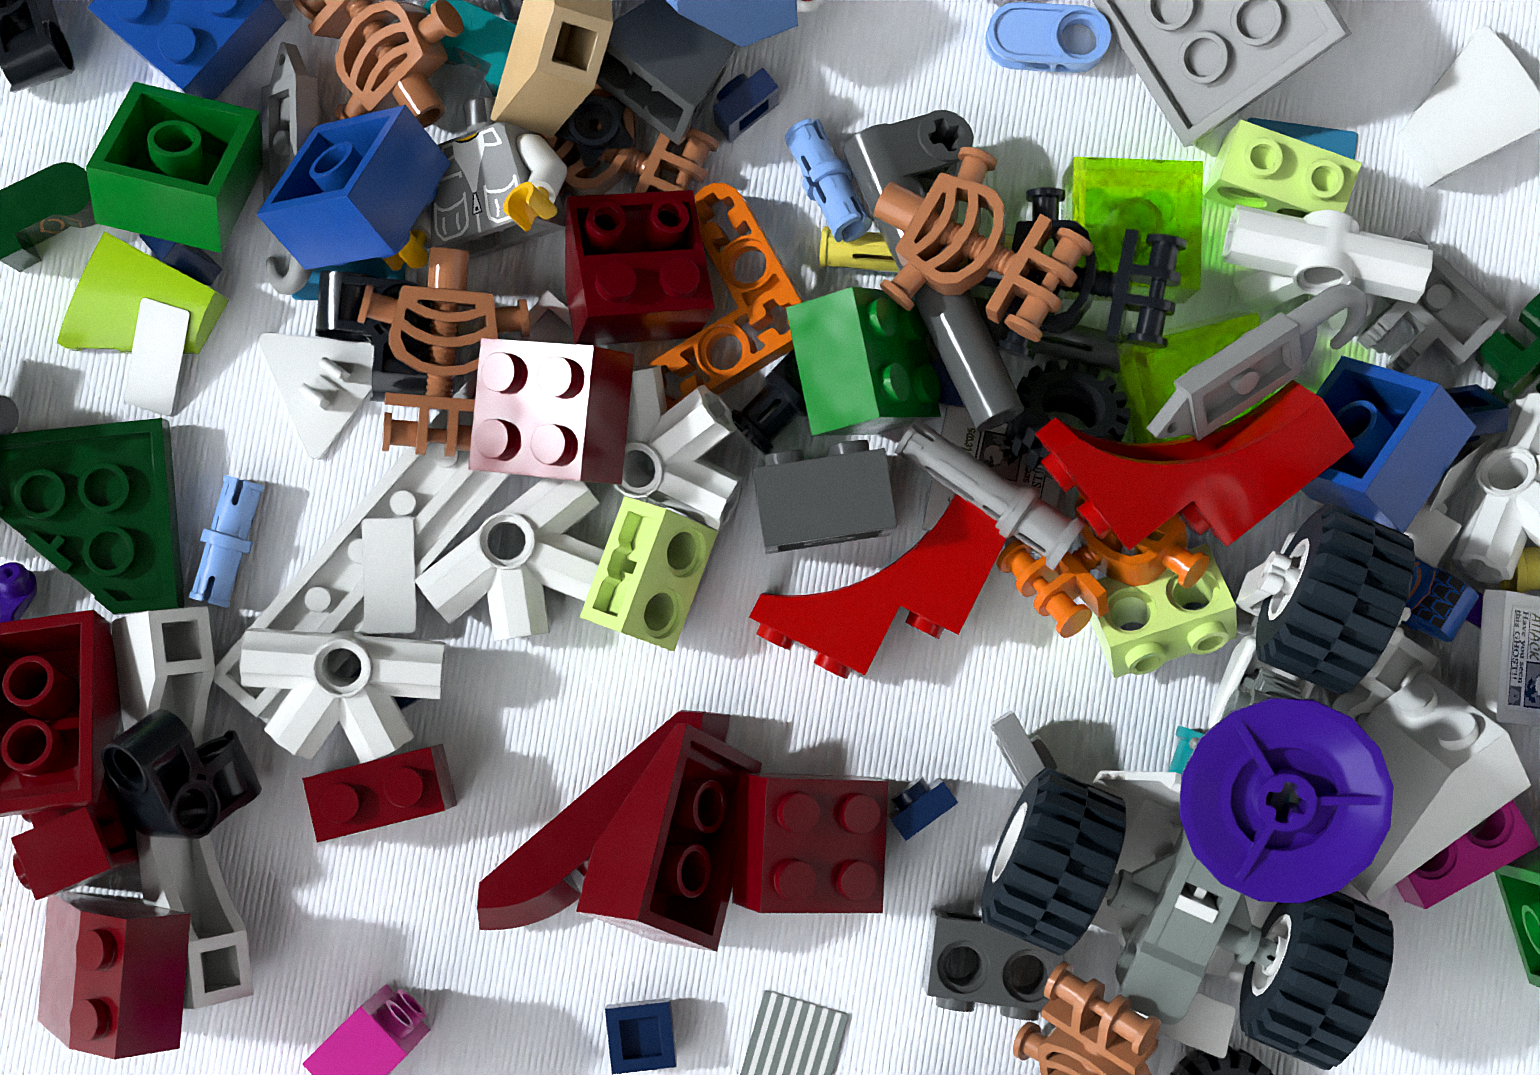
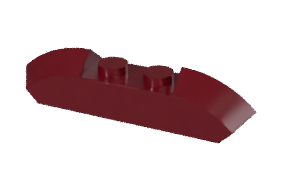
M692 710L678 711L479 882L477 900L479 930H505L527 926L547 919L576 902L580 898L581 892L570 873L577 868L585 877L594 844L676 723H687L725 743L730 714Z

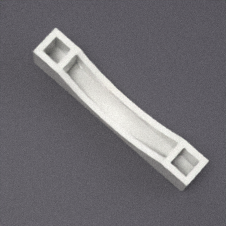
M208 606L146 611L111 620L124 732L150 713L164 709L178 716L192 734L195 748L203 744L207 701L215 673ZM135 827L144 905L191 913L183 1009H199L254 995L246 928L233 906L221 876L210 833L200 839L149 837L140 833Z

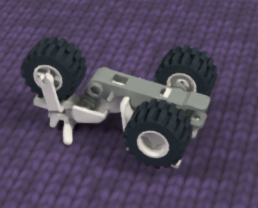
M1333 503L1324 504L1302 524L1297 533H1290L1280 553L1273 551L1264 563L1249 571L1245 576L1236 600V604L1239 607L1236 608L1237 633L1247 634V636L1239 642L1232 652L1211 707L1209 728L1211 729L1230 711L1270 697L1308 699L1314 685L1339 695L1340 693L1348 692L1360 682L1376 664L1388 644L1395 646L1404 634V629L1399 628L1401 621L1406 622L1411 614L1410 608L1405 607L1414 575L1415 552L1413 539L1404 533ZM1193 607L1188 610H1198L1204 607ZM1198 737L1192 738L1189 742V746L1193 750L1199 740ZM1045 767L1028 783L1007 821L986 876L981 898L983 923L1059 956L1068 952L1082 938L1090 924L1117 935L1122 954L1117 962L1115 974L1121 986V995L1131 1000L1132 1010L1148 1017L1154 1015L1165 1024H1176L1183 1020L1199 989L1204 974H1210L1241 984L1239 1003L1240 1026L1242 1032H1245V1036L1323 1070H1330L1333 1066L1337 1067L1358 1046L1379 1010L1391 973L1394 952V928L1392 920H1389V914L1339 891L1303 903L1263 902L1220 884L1192 853L1179 817L1181 774L1101 770L1092 785H1089L1050 767ZM1285 782L1281 792L1274 793L1269 791L1267 795L1276 811H1281L1289 792L1295 793L1289 782Z

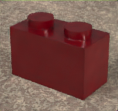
M443 743L302 778L317 843L443 812L457 805Z

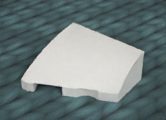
M1487 25L1476 30L1466 41L1467 45L1449 69L1440 76L1432 87L1427 99L1412 114L1398 133L1426 188L1481 162L1491 154L1540 130L1539 90L1510 49Z

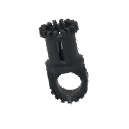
M794 349L765 377V387L741 411L736 409L731 411L732 420L740 432L747 429L748 431L744 436L748 439L753 435L754 437L750 442L765 455H768L774 449L772 441L797 416L806 417L808 415L802 385L795 374L797 361ZM776 404H780L763 422H759Z

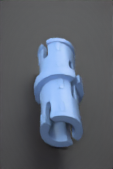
M811 118L797 122L785 134V142L804 176L802 187L809 199L816 201L818 206H820L826 222L832 231V235L837 242H841L843 239L846 243L860 238L870 229L872 220L854 191L851 183L853 181V173L849 165L835 154L824 131V127L818 119H815L814 122H812Z
M224 475V484L210 530L203 529L200 541L206 542L193 589L189 593V598L229 608L231 602L229 600L243 553L250 554L253 542L247 539L261 492H263L265 486Z

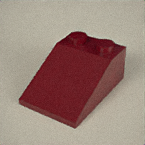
M94 609L0 623V817L93 805L98 802L105 774L101 760V751L114 738L121 703L112 626L109 621Z
M676 723L594 844L576 912L655 942L717 952L733 887L738 772L760 773L762 763L687 723Z
M66 891L49 896L47 901L37 1021L69 1049L114 1060L180 1049L191 913Z

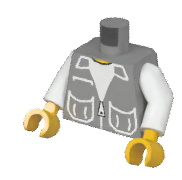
M483 97L467 101L463 105L467 134L438 144V147L451 164L437 185L438 193L428 206L423 208L409 231L410 239L406 246L395 255L382 259L393 271L400 270L404 262L410 268L417 269L425 266L428 262L429 256L426 249H429L431 246L469 251V259H475L565 229V213L559 191L567 175L566 165L544 138L537 133L508 122H494L491 120L490 117L495 98Z

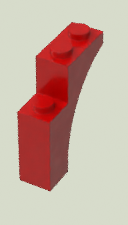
M1291 380L1250 412L1228 424L1220 426L1199 441L1192 436L1162 443L1117 442L1075 429L1056 417L1035 433L1036 437L1049 452V455L1040 462L1065 493L1075 486L1084 498L1085 502L1077 508L1083 519L1101 540L1112 533L1129 551L1176 513L1180 514L1198 536L1208 530L1228 547L1355 447L1324 400L1294 380Z
M954 493L944 514L934 527L928 530L910 550L889 566L852 585L828 592L809 595L761 593L749 618L761 623L756 634L775 645L790 651L794 642L797 641L817 651L818 653L813 663L837 676L848 679L852 669L866 675L900 606L910 611L905 623L937 639H940L944 629L959 635L1006 538L1000 535V530L995 527L996 520L985 514L984 511Z

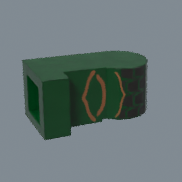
M70 162L56 163L0 190L1 262L21 272L42 261L35 245L71 226L86 228L96 224L87 171L84 168Z

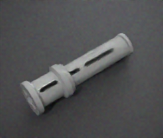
M919 418L908 428L895 449L894 453L913 465L915 464L931 475L932 478L996 520L995 527L1000 530V535L1006 539L1015 536L1046 557L1045 565L1053 571L1087 523L1080 517L1072 520L1039 498L1040 490L1035 486L1031 485L1029 487L1024 484L1020 488L1008 479H1005L970 453L938 434L936 430Z

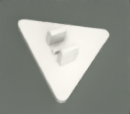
M263 333L259 338V345L305 451L310 458L315 460L321 459L372 391L374 346L371 343Z

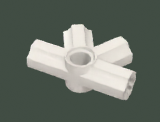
M1236 204L1224 236L1221 257L1224 258L1225 263L1236 265L1233 284L1241 295L1243 305L1257 314L1305 293L1311 299L1325 289L1339 284H1348L1358 287L1365 294L1368 304L1367 316L1372 314L1373 294L1416 304L1425 291L1426 282L1432 270L1433 250H1429L1428 245L1359 231L1356 219L1340 211L1321 210L1307 214L1304 218H1298ZM1347 308L1327 320L1332 330L1342 328L1347 318Z
M661 365L633 366L622 485L613 484L614 487L624 496L635 499L648 497L716 530L722 529L737 506L743 490L742 483L744 477L701 457L737 429L732 420V412L720 396L711 392L705 385L696 388L667 411ZM638 451H644L653 460L655 466L654 478L647 476L639 468L637 462Z
M1529 392L1525 398L1516 400L1508 420V429L1506 432H1503L1497 449L1486 455L1477 468L1476 477L1481 488L1453 554L1452 561L1457 570L1467 573L1480 582L1499 585L1503 580H1511L1527 539H1531L1540 547V393Z
M543 478L503 511L488 517L479 530L414 581L433 607L449 624L487 595L494 641L550 633L543 586L581 601H586L604 549L564 533L601 504L582 481ZM504 525L518 526L525 534L526 543L524 550L519 556L511 560L497 558L491 549L493 534Z
M246 628L240 658L241 686L291 689L264 728V731L281 747L294 755L302 756L311 761L340 721L362 764L377 760L396 751L414 737L394 696L441 699L445 665V642L364 636L351 630L332 634ZM339 648L351 650L361 661V673L354 678L345 679L338 677L328 666L329 652Z

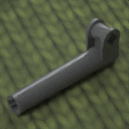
M934 110L928 114L896 123L874 125L855 134L843 146V154L899 271L904 266L900 263L895 248L904 232L874 217L876 203L884 188L891 181L926 197V193L929 192L940 173L956 175L957 163L961 161L958 158L960 148L972 147L974 136L967 121L955 112ZM944 245V247L939 251L938 254H940L945 248H947L946 245ZM958 265L952 272L961 270L960 266ZM924 283L912 298L978 432L991 430L1019 416L1025 408L971 290L969 289L961 295L945 296L934 291Z

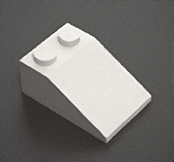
M1426 671L1376 706L1361 726L1381 749L1394 790L1391 828L1372 864L1349 883L1369 902H1372L1531 786L1508 732Z

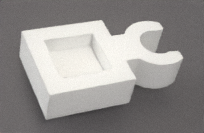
M1403 635L1395 646L1389 644L1386 646L1376 664L1358 682L1354 690L1340 696L1331 708L1353 719L1360 714L1356 723L1361 727L1376 706L1423 672L1430 673L1439 658Z

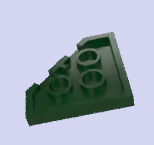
M155 418L0 435V518L26 538L25 542L64 574H69L95 596L94 599L113 615L185 608L170 423L168 420Z

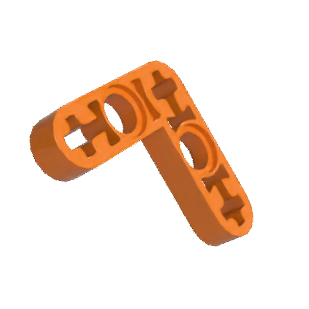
M712 183L704 186L695 194L694 198L703 245L738 308L650 363L651 365H661L664 389L667 386V381L664 377L667 373L672 372L679 377H685L697 369L689 361L694 355L699 367L710 377V380L705 384L703 379L695 374L681 382L679 389L682 395L676 400L665 394L667 411L701 385H705L711 392L719 395L794 349L790 329L786 333L781 334L775 328H770L756 336L765 344L764 348L759 351L755 341L742 329V326L749 322L752 328L760 331L774 321L773 315L770 312L772 309L780 306L786 311V307L802 303L804 300L749 203L734 187L725 183ZM719 201L727 207L734 206L727 212L732 226L741 236L730 241L726 232L714 221L707 223L715 216L712 206ZM748 251L762 252L766 259V270L763 276L752 283L738 281L735 275V264L738 258ZM726 336L738 338L742 346V356L739 362L727 370L717 369L711 360V350L714 344L720 338Z

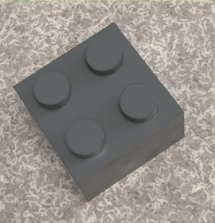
M854 440L830 445V452L827 453L828 457L805 460L803 450H789L765 455V466L753 468L765 555L889 536L897 528V520L885 448L869 450L868 440Z

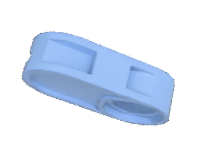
M1013 2L1007 3L996 10L990 18L984 40L986 51L990 58L1001 67L1014 70L1080 73L1094 68L1104 57L1109 48L1111 30L1105 16L1095 8L1084 5ZM1077 24L1088 27L1096 38L1095 49L1083 55L1074 54L1069 51L1062 39V33L1066 28Z

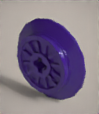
M1270 697L1230 711L1199 738L1181 774L1179 817L1192 853L1220 884L1257 901L1303 903L1341 890L1372 864L1391 828L1394 786L1381 749L1352 717L1314 699ZM1285 782H1289L1299 798L1296 803L1291 801L1285 802L1281 812L1276 811L1267 795L1269 791L1274 793L1281 792Z

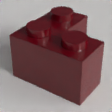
M106 771L97 804L21 814L25 821L28 823L32 822L34 828L11 837L16 851L12 859L15 873L20 883L26 889L32 891L35 901L83 886L139 862L135 826L116 784L111 780Z

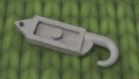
M286 42L280 43L270 84L261 88L264 202L316 125H320L322 120V109L318 102V78L308 75L297 45ZM290 253L289 270L283 276L276 257L272 256L266 260L269 283L280 294L292 295L301 290L308 282L313 270H305Z
M1339 284L1325 289L1287 315L1280 312L1255 329L1246 332L1238 340L1204 362L1193 366L1187 373L1174 380L1176 391L1147 426V430L1158 439L1191 434L1198 441L1303 373V365L1307 362L1314 349L1317 338V326L1347 308L1346 321L1341 330L1330 340V347L1338 350L1350 342L1366 319L1368 304L1365 294L1354 285Z

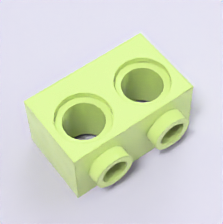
M1240 119L1222 140L1203 197L1235 208L1236 204L1298 218H1304L1307 214L1321 210H1334L1345 213L1362 162Z
M624 496L580 618L674 652L718 531L669 509Z
M1208 544L1188 549L1193 554L1203 552L1209 556V564L1205 573L1195 585L1188 589L1178 584V575L1168 568L1156 580L1147 585L1130 586L1108 577L1097 579L1098 583L1107 591L1109 612L1099 619L1092 611L1090 621L1114 678L1129 673L1134 675L1147 674L1160 668L1166 661L1190 653L1208 654L1220 649L1228 641L1237 638L1236 604ZM1192 602L1206 605L1198 610L1182 608L1183 605ZM1131 622L1145 625L1134 631L1120 629L1122 625Z

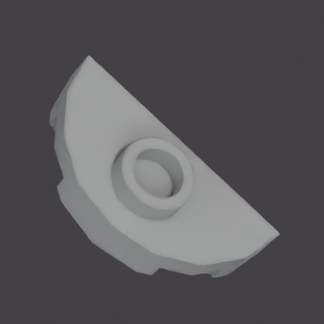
M1009 711L991 722L990 729L997 736V746L1023 791L1028 783L1045 767H1050L1054 770L1058 768L1042 739L1038 735L1029 739L1013 711Z

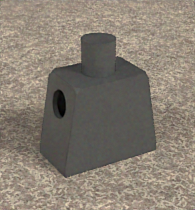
M646 0L613 21V27L596 84L679 146L687 137L719 85L737 44L680 15L666 0Z

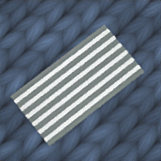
M764 990L740 1075H832L849 1015Z

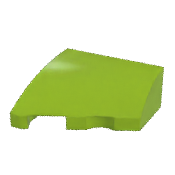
M104 231L74 291L59 332L57 344L71 351H81V348L117 349L120 352H132L141 299L148 298L189 312L190 317L183 354H199L229 299Z

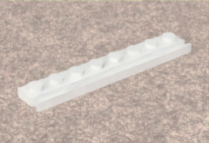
M547 290L529 311L530 337L522 338L520 332H510L504 339L574 344L569 309ZM608 344L594 345L597 347L615 350L612 346H609ZM478 369L453 398L475 400ZM441 410L428 425V428L445 429L447 410ZM459 411L458 424L472 426L474 412ZM427 442L425 455H416L415 447H409L249 628L332 634L351 630L368 636L369 634L365 632L362 520L369 518L413 519L416 579L427 570L510 474L468 470L470 451L456 450L455 457H445L443 443ZM243 634L215 666L213 681L255 717L261 718L268 724L291 689L241 686L240 658L244 640ZM345 648L330 651L328 666L335 674L354 652Z

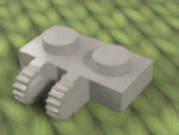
M1412 231L1402 240L1428 245V249L1433 250L1432 270L1428 276L1425 291L1416 304L1381 296L1389 306L1360 334L1357 341L1366 349L1379 344L1390 333V329L1403 317L1418 333L1392 354L1390 361L1386 364L1387 369L1402 373L1431 344L1454 366H1458L1464 363L1507 317L1418 233Z

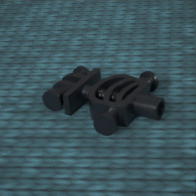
M1040 187L1026 191V200L1032 202V221H1019L1016 223L1011 248L1014 253L1019 251L1040 214L1052 220L1053 233L1049 239H1053L1055 247L1059 242L1055 234L1061 227L1082 235L1092 243L1088 231L1079 223L1070 220H1059V202L1065 200V190L1054 187ZM1126 229L1118 272L1100 271L1093 249L1091 254L1086 256L1085 267L1080 268L1077 266L1074 268L1073 271L1078 277L1072 287H1065L1058 284L1053 292L1061 301H1063L1066 292H1078L1077 299L1065 312L1054 315L1055 313L1048 312L1039 329L1057 334L1074 329L1090 309L1095 295H1098L1099 297L1112 298L1106 337L1109 342L1121 343L1127 311L1139 312L1136 332L1128 333L1127 342L1148 348H1167L1168 339L1162 337L1166 316L1174 315L1176 304L1163 299L1165 287H1177L1180 285L1181 274L1175 271L1178 251L1186 249L1187 241L1172 235L1148 234L1146 244L1152 247L1148 266L1137 265L1141 241L1139 230ZM968 257L967 265L971 264L974 260H970ZM991 270L983 281L976 285L997 288L1004 275H999L998 272ZM1030 270L1026 279L1038 285L1045 278ZM1132 283L1151 284L1149 295L1130 294ZM1015 296L1005 313V317L1008 314L1016 315L1024 299ZM1011 329L1006 341L999 340L996 346L1006 353L1033 361L1036 354L1030 350L1033 341L1017 334Z

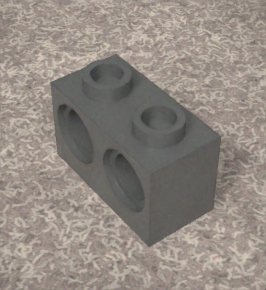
M931 909L922 987L927 996L936 997V1006L943 1009L973 1012L975 1002L1001 1006L1000 1014L1005 1017L1036 1021L1039 1019V1012L1050 1001V999L1044 996L1046 983L1054 969L1064 961V955H1056L983 923L982 915ZM965 946L975 950L977 964L969 975L962 978H954L944 972L943 964L945 957L952 949ZM1024 955L1037 957L1040 961V973L1037 979L1027 986L1011 984L1008 972L1013 961Z

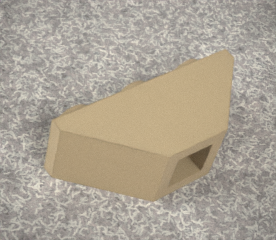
M523 0L490 119L494 122H508L528 131L553 137L595 88L614 23L612 0Z

